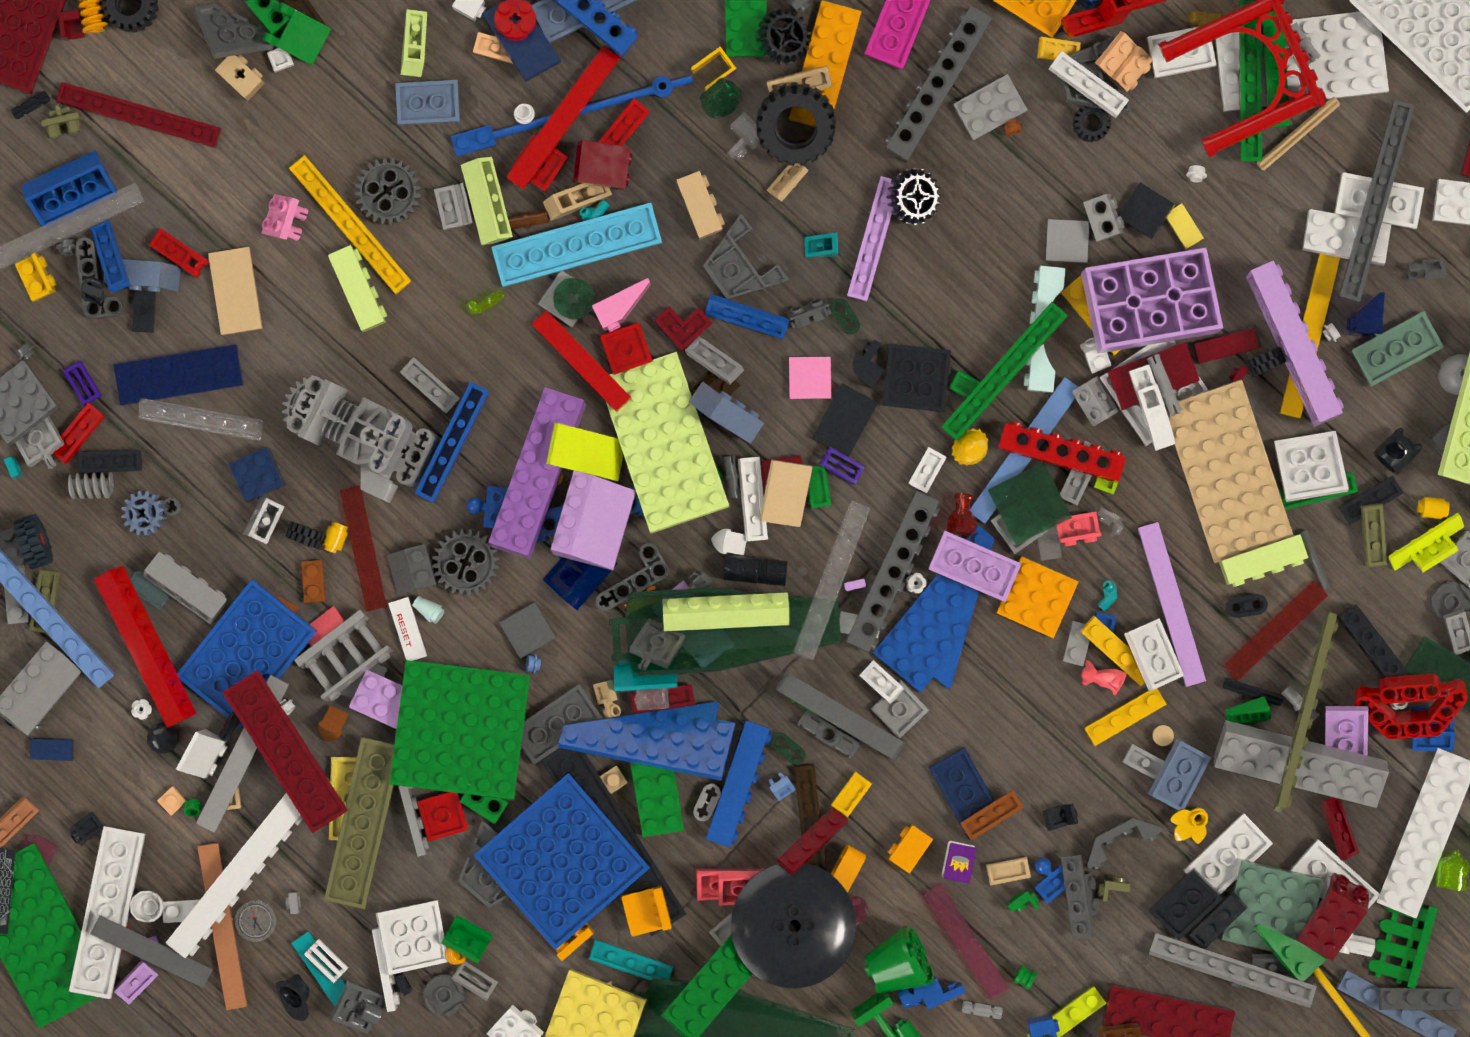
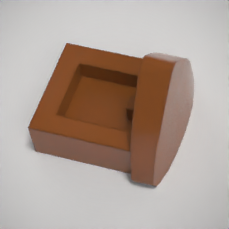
M330 705L323 720L318 723L321 737L326 742L338 739L343 732L342 729L349 714Z

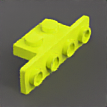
M1456 513L1448 517L1439 525L1429 529L1428 532L1413 539L1410 543L1389 555L1388 558L1392 568L1397 570L1413 560L1424 573L1457 552V546L1449 537L1464 528L1460 514Z

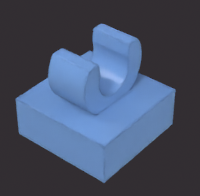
M782 773L778 774L781 778L780 781L774 783L772 779L769 780L771 784L769 788L778 801L796 790L787 776L784 777Z

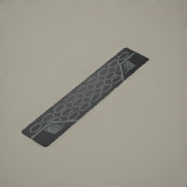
M0 849V934H8L15 850Z

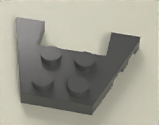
M1112 35L1102 42L1099 41L1093 44V46L1080 50L1069 57L1103 81L1102 71L1095 62L1115 39L1116 35ZM1061 79L1065 102L1102 109ZM1127 93L1122 94L1124 97L1128 99ZM1129 101L1120 113H1130Z
M742 214L739 215L703 265L706 272L728 300L789 280L779 265H776L760 276L739 248L736 241L753 230Z
M483 821L458 882L490 908L509 896L474 856L476 852L498 833L488 823Z

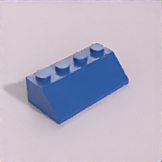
M96 150L21 185L24 199L43 229L118 194L108 170Z

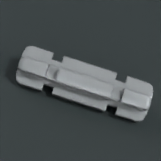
M964 1001L962 1004V1012L966 1014L972 1012L973 1015L988 1018L992 1016L994 1019H1001L1002 1007L994 1006V1008H991V1005L972 1004L970 1001Z

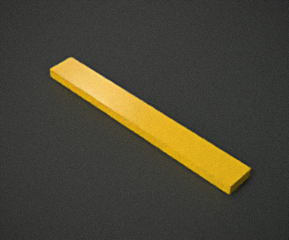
M305 155L289 168L396 295L412 282Z
M1319 254L1302 320L1306 322L1309 329L1307 335L1310 341L1313 340L1317 349L1340 261L1339 257ZM1289 373L1279 414L1300 419L1304 404Z

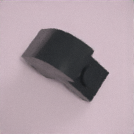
M875 339L872 343L868 341L862 350L865 353L864 356L856 352L852 363L856 377L872 389L884 369L871 362V359L881 345Z

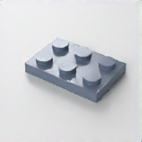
M458 80L395 83L398 126L460 122Z
M1176 739L1148 794L1177 810L1185 809L1212 757Z

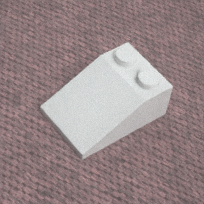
M207 729L195 732L176 769L201 778H207L209 775L213 776L218 767L215 763L219 757L222 758L228 749L225 746L227 741L220 739L218 735Z

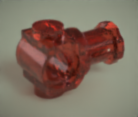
M966 493L954 494L956 508L948 518L947 532L971 536L976 532V518L973 516V512L970 511V500L973 499V496Z

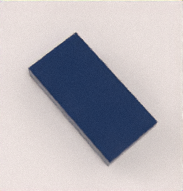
M32 738L30 759L73 761L74 740Z

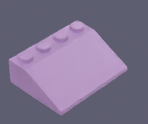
M574 471L551 546L553 555L614 570L636 491L594 475Z

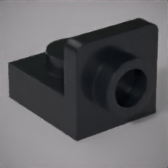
M92 811L70 828V836L75 843L83 846L87 841L100 833L104 826Z

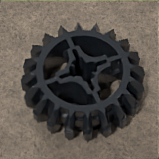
M780 8L776 12H769V16L765 15L763 17L764 22L758 24L761 29L757 30L756 33L761 37L756 39V42L762 43L759 50L765 49L764 57L770 55V62H774L777 59V64L781 65L784 62L785 65H789L791 61L793 63L797 62L798 57L803 58L805 56L804 52L809 50L806 44L812 41L807 38V36L811 35V32L805 29L809 24L802 23L804 17L797 18L798 12L791 14L790 9H786L783 12ZM776 21L787 22L782 28L772 26ZM785 45L795 47L790 53L781 51Z
M912 168L910 171L903 170V174L898 173L896 175L897 180H891L893 187L887 188L891 192V195L886 196L887 199H891V203L887 206L894 207L891 213L893 215L898 214L897 219L903 220L905 224L911 222L912 225H917L918 222L925 223V219L930 220L932 218L931 213H937L935 206L941 205L937 201V198L942 197L941 194H937L941 187L934 186L937 180L930 179L931 174H925L923 169L917 171L916 168ZM909 182L907 190L902 193L904 186ZM921 184L923 185L926 193L922 191ZM914 194L916 196L920 195L921 197L913 199L908 198L907 196H911ZM902 200L906 202L907 209L903 205ZM926 200L924 207L921 209L922 202Z

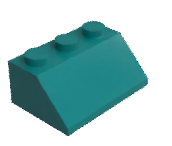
M630 660L618 661V665H614V691L678 687L676 661L671 662L667 669L650 663L646 671L640 670L638 668L639 664H630Z

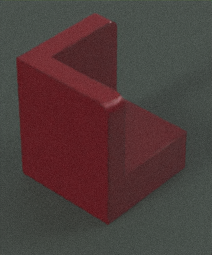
M79 10L58 13L61 37L65 41L86 37L82 31L84 25L81 24L83 17L80 16Z

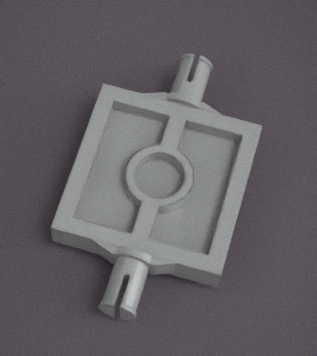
M50 416L15 442L28 466L33 467L44 460L48 469L56 466L51 456L53 452L65 444Z

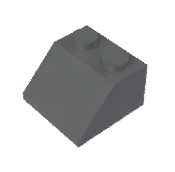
M427 544L387 555L398 595L438 584Z

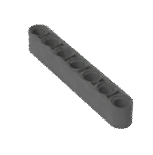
M787 671L776 687L777 691L896 761L906 744L904 741Z

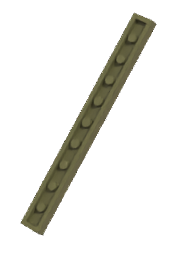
M1331 612L1323 620L1273 810L1280 813L1289 808L1292 801L1290 792L1297 782L1298 777L1295 776L1296 769L1300 768L1303 760L1300 754L1301 750L1305 749L1308 737H1305L1306 731L1310 730L1313 718L1310 716L1318 703L1316 694L1317 691L1321 690L1323 684L1321 675L1322 672L1326 671L1328 660H1326L1327 652L1330 653L1333 647V641H1331L1332 633L1335 634L1338 628V622H1336L1337 614Z

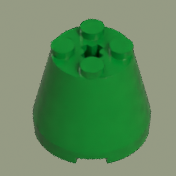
M909 925L898 929L864 956L867 964L865 966L866 974L869 978L873 977L875 981L874 987L878 994L923 987L934 983L933 969L931 965L927 966L928 959L925 954L924 945L913 928L910 929Z

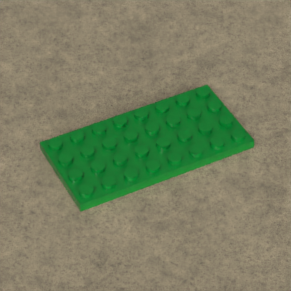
M35 842L15 853L8 934H0V957L40 1029L98 997L69 992L82 928Z

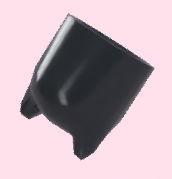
M1402 427L1396 429L1373 452L1375 457L1395 475H1398L1422 449L1420 443L1413 444L1403 435L1404 429Z

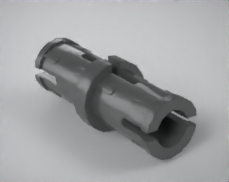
M735 455L722 457L725 474L723 480L726 481L728 498L740 497L738 482L740 477L737 474Z

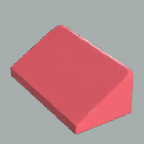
M335 606L331 607L310 624L317 630V633L309 641L311 647L345 621Z

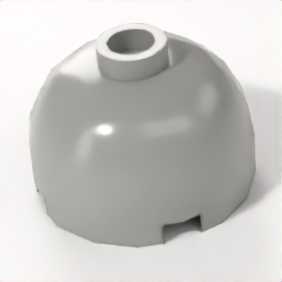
M1456 354L1442 362L1438 379L1446 392L1459 395L1468 355Z

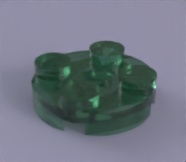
M720 78L707 91L701 94L702 109L710 118H715L714 116L719 115L722 118L726 117L738 107L740 103L738 98L742 94L741 90L733 81Z
M565 279L555 288L553 296L554 307L565 318L571 320L581 319L588 315L593 308L592 305L595 302L594 292L591 286L582 279ZM571 293L573 295H579V302L577 304H575L574 302L570 304L568 302L570 300L569 295Z

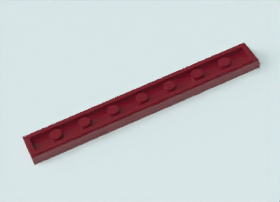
M61 82L56 99L57 103L216 148L221 132L220 127Z

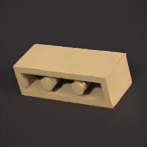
M700 171L677 179L678 187L699 240L723 231L722 225H725L721 213L717 214L714 206L717 203L714 195H709L706 187L710 185L706 175L701 176Z

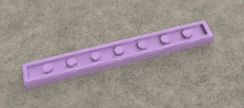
M1156 522L1139 527L1138 532L1171 641L1184 674L1182 677L1185 687L1204 682L1206 678L1159 523Z

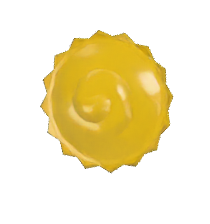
M973 428L967 430L959 441L955 439L952 446L954 460L966 466L982 461L988 451V439L985 433H982L980 429L976 430Z

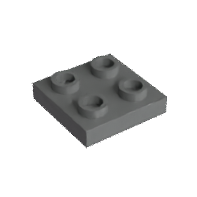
M347 980L330 1019L368 1034L372 1024L376 1025L382 1016L381 1006L385 1000L384 994Z

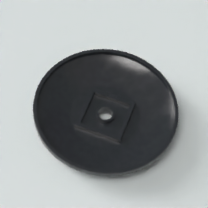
M805 863L792 876L780 864H776L757 873L740 891L732 910L731 935L739 958L755 976L778 987L804 988L826 980L843 965L850 954L855 940L856 915L847 891L830 873L817 866ZM792 920L800 922V928L796 932L789 930L788 925Z

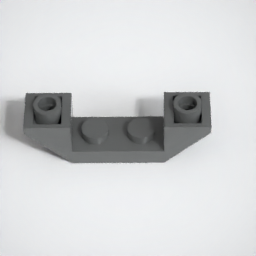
M1129 817L1094 835L1085 865L1088 869L1093 868V870L1104 866V861L1108 859L1100 845L1103 843L1106 846L1114 842V837L1120 834L1126 836L1132 833L1135 826L1143 840L1148 839V841L1160 837L1159 833L1163 830L1158 825Z

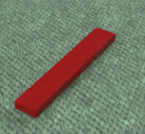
M547 310L532 323V326L616 413L632 399Z

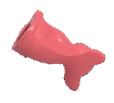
M1086 660V667L1082 670L1081 677L1083 679L1082 684L1088 685L1095 682L1100 687L1111 689L1113 695H1116L1127 673L1117 669L1097 671L1094 665Z

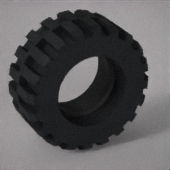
M791 82L789 86L783 84L779 86V89H773L769 96L764 98L757 114L756 132L757 137L760 139V145L763 149L767 150V154L771 158L774 156L778 162L783 163V161H786L791 166H795V163L806 165L807 161L811 160L814 162L818 160L819 155H824L827 152V148L831 146L835 135L836 117L833 106L830 105L828 97L820 93L821 90L816 87L814 89L810 88V84L798 85V82ZM797 106L810 111L816 121L814 133L803 141H790L781 136L777 130L776 122L779 114L784 109Z

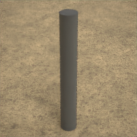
M1308 530L1299 532L1322 589L1330 588Z

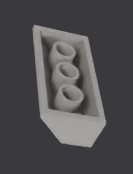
M45 642L0 695V716L26 736H29L82 672L60 651L48 642Z

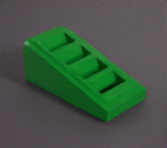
M1260 697L1225 710L1227 721L1239 724L1271 720L1270 708L1265 697Z

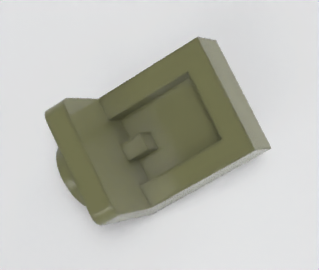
M1113 877V880L1103 879V884H1099L1098 896H1101L1102 901L1107 902L1109 890L1130 892V883L1125 882L1126 878Z

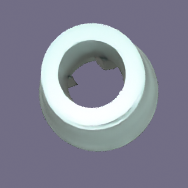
M418 596L412 605L430 623L433 622L435 624L442 618L445 611L441 608V605L421 596Z

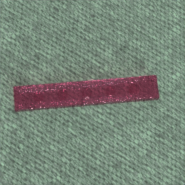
M940 883L923 895L990 998L994 999L1009 989L942 884Z

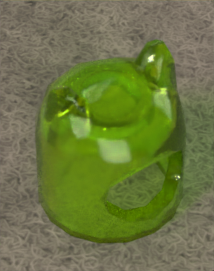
M1458 850L1454 851L1452 855L1444 856L1439 860L1434 886L1451 890L1469 891L1467 874L1470 871V863L1461 857Z

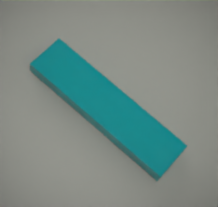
M308 931L292 942V945L335 1006L346 983L341 976L333 983L304 955L316 942L311 932ZM318 945L316 948L328 959L322 948ZM313 951L311 952L333 976L336 975Z
M595 939L589 956V960L667 986L674 967Z

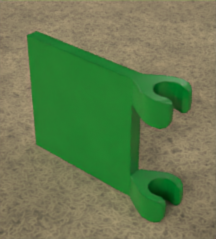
M281 3L278 9L291 17L280 38L266 32L263 39L313 65L331 28Z

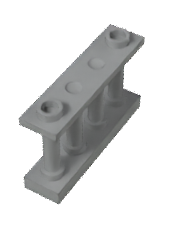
M362 610L357 611L294 660L299 667L303 669L309 668L326 691L321 695V698L327 702L337 699L343 689L362 676L366 670H370L379 662L383 663L388 660L390 653L393 652L392 648L387 645L382 648L366 627V621L369 617ZM355 629L360 631L376 653L367 661L349 639V634ZM338 642L343 643L359 665L350 674L333 652V646ZM322 655L329 659L343 678L334 686H332L316 664V659Z

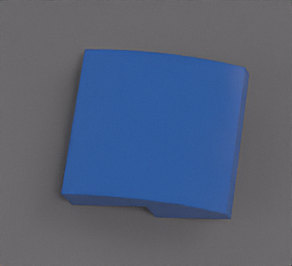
M1412 706V711L1428 710L1431 706ZM1454 719L1439 736L1411 738V749L1413 751H1437L1439 748L1444 751H1454Z

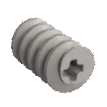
M109 472L108 478H105L104 473H101L99 479H97L96 473L92 474L91 479H89L87 473H84L83 479L80 478L79 473H76L75 479H72L69 474L68 490L70 497L77 499L79 496L80 499H85L87 494L89 499H93L94 495L97 499H101L103 495L105 498H110L114 490L112 472Z

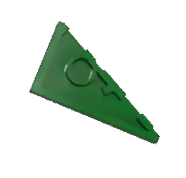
M1261 924L1253 927L1296 980L1305 981L1328 959L1306 945Z

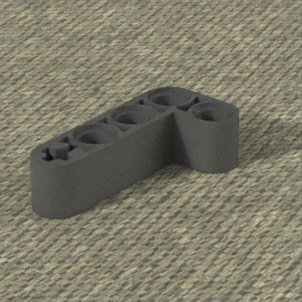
M86 237L80 238L76 243V256L81 290L84 283L90 285L94 278L102 281L100 259L94 241ZM86 243L91 245V248L87 251L83 250V247H86ZM88 263H92L94 269L91 273L87 274L85 266ZM105 297L102 305H98V312L91 315L89 310L91 305L95 303L82 299L83 312L92 319L119 317L126 310L125 303L121 299ZM117 301L119 309L116 312H112L110 305Z
M646 543L640 548L639 554L646 566L645 568L597 596L596 605L600 610L607 611L668 575L669 568L654 544ZM648 546L653 547L655 550L654 556L650 559L643 555L644 548ZM658 564L665 567V573L660 577L656 576L653 572L654 567ZM638 575H644L647 578L645 586L639 587L636 584L635 580ZM621 585H626L629 588V594L626 597L619 596L617 592ZM613 590L615 597L619 601L615 603V599H612L608 602L610 606H601V597L608 598L612 596L610 591Z

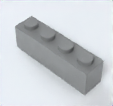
M158 552L144 570L143 577L209 624H212L226 606L227 599L221 591L217 589L214 591L204 579L194 577L187 567L177 565L168 554L163 555Z

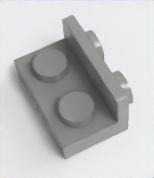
M1098 376L1072 391L1092 426H1096L1119 412Z

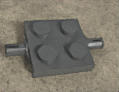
M648 618L630 646L629 652L642 658L638 665V668L642 669V671H646L650 663L667 669L684 643L686 635L678 631H664L663 623Z

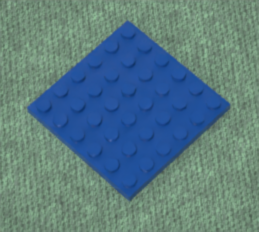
M569 773L474 854L475 858L555 950L650 869L645 860Z

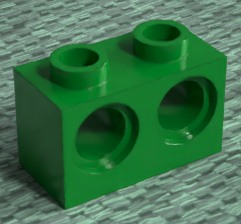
M248 0L246 4L272 35L277 36L284 30L291 16L278 9L280 5L277 2L278 0H270L269 5L265 8L260 7L261 0ZM282 14L283 20L277 24L273 23L274 16Z
M464 794L460 800L462 804L494 824L510 802L507 799L482 796L480 800H475L469 794ZM491 800H497L500 803L498 811L490 809L489 802Z

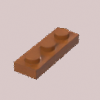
M1011 790L969 816L960 824L972 841L1024 807L1015 792Z

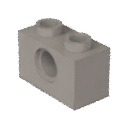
M260 497L243 534L267 544L284 506L265 497Z

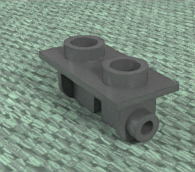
M826 298L814 299L808 305L795 306L791 311L787 312L792 328L797 327L799 329L811 324L810 316H813L814 322L829 318L828 315L832 313Z

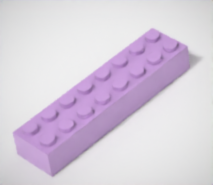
M1273 260L1251 270L1246 278L1277 347H1281L1287 361L1285 363L1312 424L1316 427L1338 417L1343 413L1342 409L1344 406L1339 397L1336 398L1333 392L1335 389L1331 378L1327 379L1324 372L1326 366L1323 360L1317 357L1316 352L1318 349L1313 340L1310 341L1307 335L1309 329L1306 322L1301 321L1298 315L1300 314V309L1296 302H1292L1290 297L1292 294L1291 289L1287 283L1284 284L1281 278L1283 276L1282 269Z

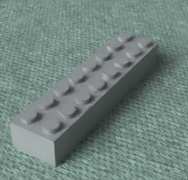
M1225 720L1214 754L1215 768L1280 784L1292 737ZM1307 741L1305 749H1302L1300 754L1303 757L1299 769H1296L1295 776L1298 778L1295 788L1377 808L1389 774L1387 760Z

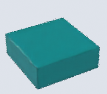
M15 457L4 459L12 479H18L23 476Z

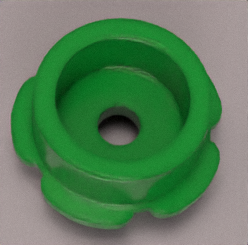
M188 799L187 802L182 804L184 814L189 817L199 816L203 807L197 799Z

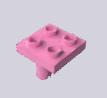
M274 194L269 202L267 217L262 223V234L285 240L289 237L298 241L300 236L294 234V232L301 234L302 229L292 226L293 218L304 221L307 216L300 213L308 214V209L298 206V199Z

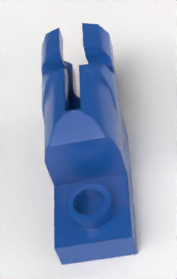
M934 976V983L913 988V992L904 989L897 990V993L905 1009L921 1005V1002L924 1001L929 1010L966 993L962 983L957 984V982L946 985V990L942 991L936 976Z

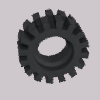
M1082 106L1073 118V130L1085 142L1099 141L1106 136L1111 127V116L1109 117V113L1103 109ZM1089 115H1095L1100 121L1099 128L1093 131L1088 130L1084 125V119Z
M1278 347L1246 361L1252 377L1287 361L1281 347Z
M290 521L285 537L320 550L326 534Z

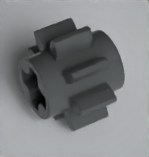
M703 570L699 574L694 571L688 578L691 581L688 586L699 596L702 592L707 595L713 588L710 585L713 579Z

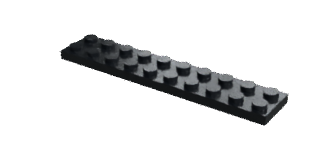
M559 748L540 760L555 784L569 773L650 866V869L623 891L624 894L628 895L662 886L671 924L685 916L687 913L586 753ZM663 929L649 932V934L652 937L653 935H655Z

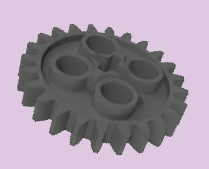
M384 157L382 164L376 159V166L374 167L368 163L370 170L362 169L364 177L357 176L361 184H355V187L360 189L354 195L361 197V199L356 201L358 205L363 204L360 209L361 212L368 210L366 217L370 218L374 215L373 221L376 223L380 218L382 225L386 223V220H389L390 225H393L394 219L401 223L402 216L408 220L407 213L411 212L414 214L415 211L412 207L419 206L415 200L422 198L421 195L417 194V191L422 190V187L416 186L420 179H413L416 172L412 171L409 173L411 166L408 164L403 168V161L400 160L396 164L395 158H392L391 162L388 163ZM389 172L396 174V178L392 182H387L385 179L386 174ZM400 180L404 181L401 185L393 188ZM372 184L379 186V191L376 194L369 193V187ZM386 187H388L389 189L393 188L391 190L392 195H383L386 192ZM400 189L408 190L406 198H398L397 193ZM383 195L376 203H373L375 198ZM384 201L391 202V208L387 211L381 210V203Z
M461 529L460 535L452 531L453 538L445 535L447 542L439 541L442 548H435L439 555L433 556L432 559L437 560L438 563L432 565V567L438 568L439 571L434 575H441L442 578L438 582L442 583L445 581L444 589H448L451 586L453 594L457 589L460 596L464 594L465 590H467L468 596H471L472 590L479 594V587L486 590V582L493 584L490 577H497L493 569H498L500 566L495 565L494 562L500 560V558L494 557L493 554L498 550H491L490 544L486 543L488 536H484L481 539V532L479 531L475 536L472 529H469L468 534H465L464 529ZM458 543H463L466 546V551L462 555L457 554L455 551ZM474 545L475 548L469 558L471 566L465 567L462 578L459 580L458 575L463 567L461 560L467 558L470 547ZM478 551H482L485 554V560L482 563H477L474 559V555ZM450 562H455L458 566V570L454 574H450L447 570V565ZM470 570L475 571L477 574V579L474 582H469L466 579V573Z

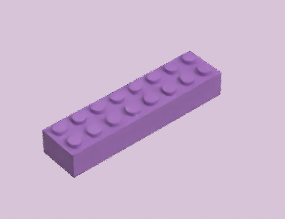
M546 387L544 388L489 539L491 547L531 560L563 471L561 467L546 464L554 423L578 428L586 407L583 399Z

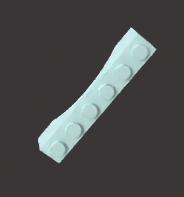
M1040 266L1038 271L1035 270L1034 283H1037V290L1032 293V303L1035 304V311L1030 314V324L1037 319L1063 290L1065 268ZM1043 344L1026 363V365H1029V372L1024 375V386H1027V391L1053 393L1055 370L1047 358Z

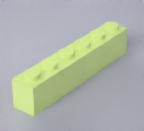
M788 592L662 599L664 631L789 625Z

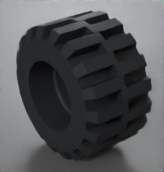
M105 0L102 3L105 15L117 28L136 33L139 29L141 31L145 30L146 25L150 27L153 24L151 20L156 19L157 15L155 13L159 9L157 6L158 0H141L142 3L139 11L134 15L125 16L120 11L122 0Z

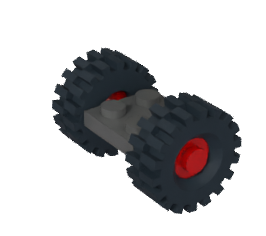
M37 514L15 520L13 528L0 532V549L16 566L26 563L33 570L53 563V553L49 538Z

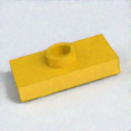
M1039 37L1037 58L1055 61L1061 51L1070 56L1080 51L1081 42Z
M855 771L831 806L848 817L872 783Z

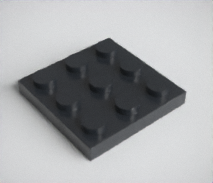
M889 344L882 406L944 413L951 350Z

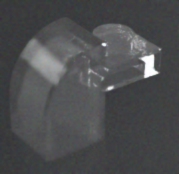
M743 112L730 125V130L740 139L727 152V156L733 161L736 158L741 159L748 150L745 148L747 146L754 152L759 143L756 123Z

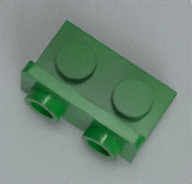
M457 915L441 944L478 963L493 935Z

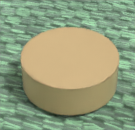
M1159 725L1153 730L1152 738L1156 744L1166 746L1173 741L1174 733L1170 727Z

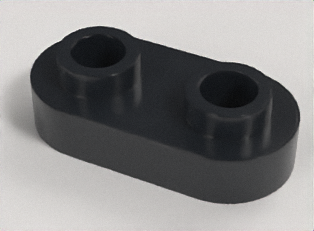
M1260 594L1233 597L1227 601L1225 610L1233 618L1260 615L1266 611L1268 602ZM1255 600L1260 604L1258 608L1253 607ZM1235 603L1239 605V610L1236 612L1232 609Z

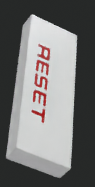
M409 597L388 603L406 660L414 661L426 657L427 653Z

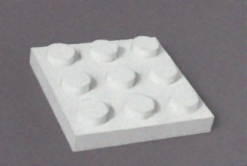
M1336 431L1274 441L1286 502L1348 492L1349 488Z
M438 900L376 913L387 975L448 962L445 955L447 948L441 944L444 939V932Z

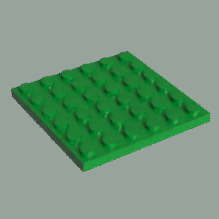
M406 660L389 785L514 800L530 675Z

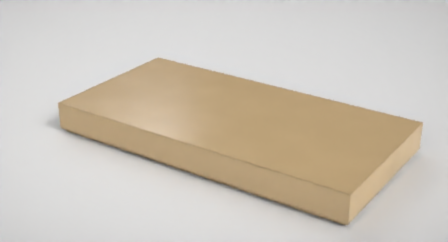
M250 247L208 253L221 335L263 329Z

